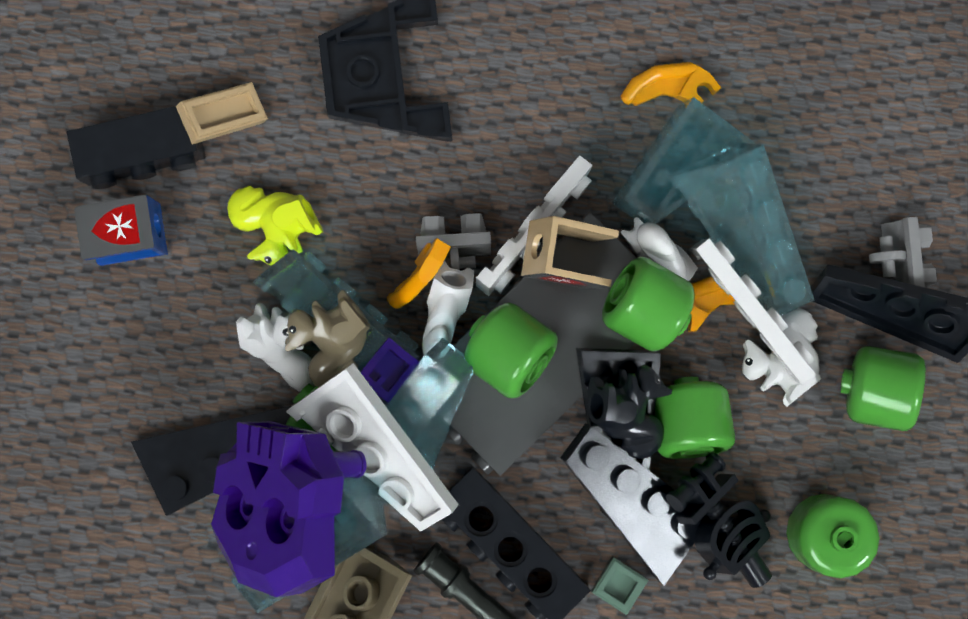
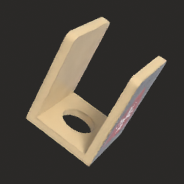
M557 216L529 221L521 276L583 289L611 287L612 280L553 268L552 264L557 234L596 242L618 238V230ZM541 237H543L542 250L537 257L538 243Z

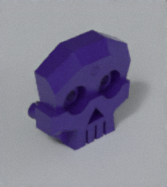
M271 421L237 422V442L227 453L220 454L217 464L213 493L220 496L211 526L216 541L238 583L274 597L302 594L335 576L334 516L341 513L344 478H361L366 471L367 462L362 451L333 452L324 433Z

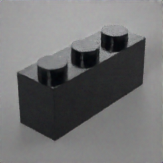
M176 106L66 131L76 179L88 186L92 185L93 189L113 187L117 185V179L129 176L133 180L149 179L157 175L156 170L171 167L173 171L188 170L196 166L195 161L206 159L203 142L191 143Z

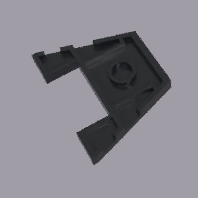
M395 0L387 4L388 7L367 17L365 15L360 16L318 36L326 109L329 119L445 142L453 141L448 102L406 107L397 31L400 29L438 25L435 0Z

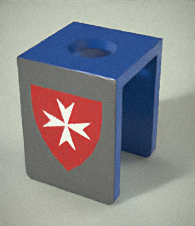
M148 195L75 207L74 212L80 253L83 259H96L98 265L104 266L168 255L161 205Z

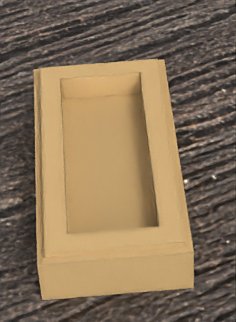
M252 82L184 100L176 106L192 144L264 123L268 119Z

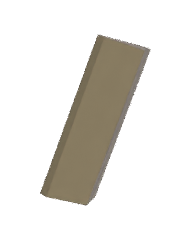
M345 536L335 556V576L321 583L304 619H391L412 574L391 558Z

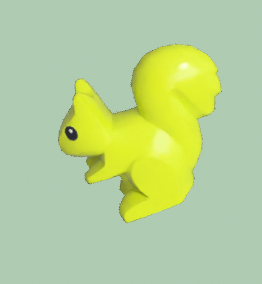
M247 186L236 190L228 201V216L234 227L247 232L262 228L266 239L247 255V258L250 260H261L276 268L285 267L289 262L287 247L294 253L300 254L303 252L298 239L300 234L308 232L320 235L323 233V229L310 203L301 194L293 195L286 192H275L265 196L262 188Z

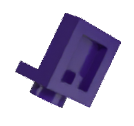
M388 337L360 372L384 404H390L422 364Z

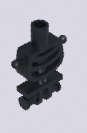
M710 452L706 455V460L702 464L696 463L690 468L692 478L684 475L678 480L679 487L674 492H669L666 495V500L672 508L680 512L676 516L680 524L696 525L704 517L695 535V546L700 556L709 564V567H706L703 571V575L707 580L715 579L717 573L736 575L741 571L752 588L761 587L772 577L771 571L757 552L770 538V532L765 522L770 520L771 514L768 510H759L750 501L720 502V499L739 480L735 474H718L714 478L717 472L725 469L726 464L718 454ZM736 511L739 513V516L730 517Z

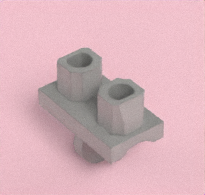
M473 213L460 216L461 233L445 234L444 217H423L421 236H416L418 256L427 243L432 244L434 239L438 238L451 246L444 260L450 268L457 270L476 268L475 256L491 255L490 232H486L482 214Z
M907 217L899 221L881 224L882 237L879 238L881 252L869 254V263L882 264L883 278L921 287L936 284V268L932 263L923 264L921 249L929 248L933 242L932 228L919 224L918 217Z

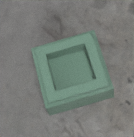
M612 556L591 589V592L627 615L649 580Z

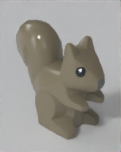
M344 289L338 292V305L332 310L326 311L318 301L314 300L312 301L313 318L307 312L300 309L293 310L288 317V337L285 340V351H292L310 341H313L320 349L311 359L308 367L309 378L317 387L323 385L352 363L358 368V364L353 359L362 351L367 331L371 327L364 313Z

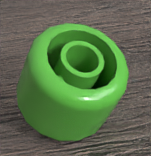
M640 256L630 261L614 281L604 302L602 320L612 331L649 351L664 349L677 336L684 333L691 321V312L695 299L693 285L688 280L653 260Z
M503 303L494 308L487 316L482 315L474 323L469 332L471 338L465 349L464 360L466 367L503 396L518 398L531 388L548 366L556 351L558 337L552 329L518 305Z
M874 346L860 348L854 357L851 370L844 369L841 380L840 393L847 394L846 411L849 418L859 424L893 430L908 431L912 429L916 424L923 399L926 374L924 359L920 355L911 352Z
M683 377L676 379L674 385L667 386L672 390L671 395L656 399L655 416L660 419L664 427L663 441L658 450L661 456L671 459L705 457L710 452L718 454L734 446L735 433L729 395L723 385L713 381H699L698 377Z
M829 494L810 496L799 503L788 519L786 531L789 548L799 562L824 576L839 579L855 576L869 567L877 554L880 539L877 523L867 508L853 499Z

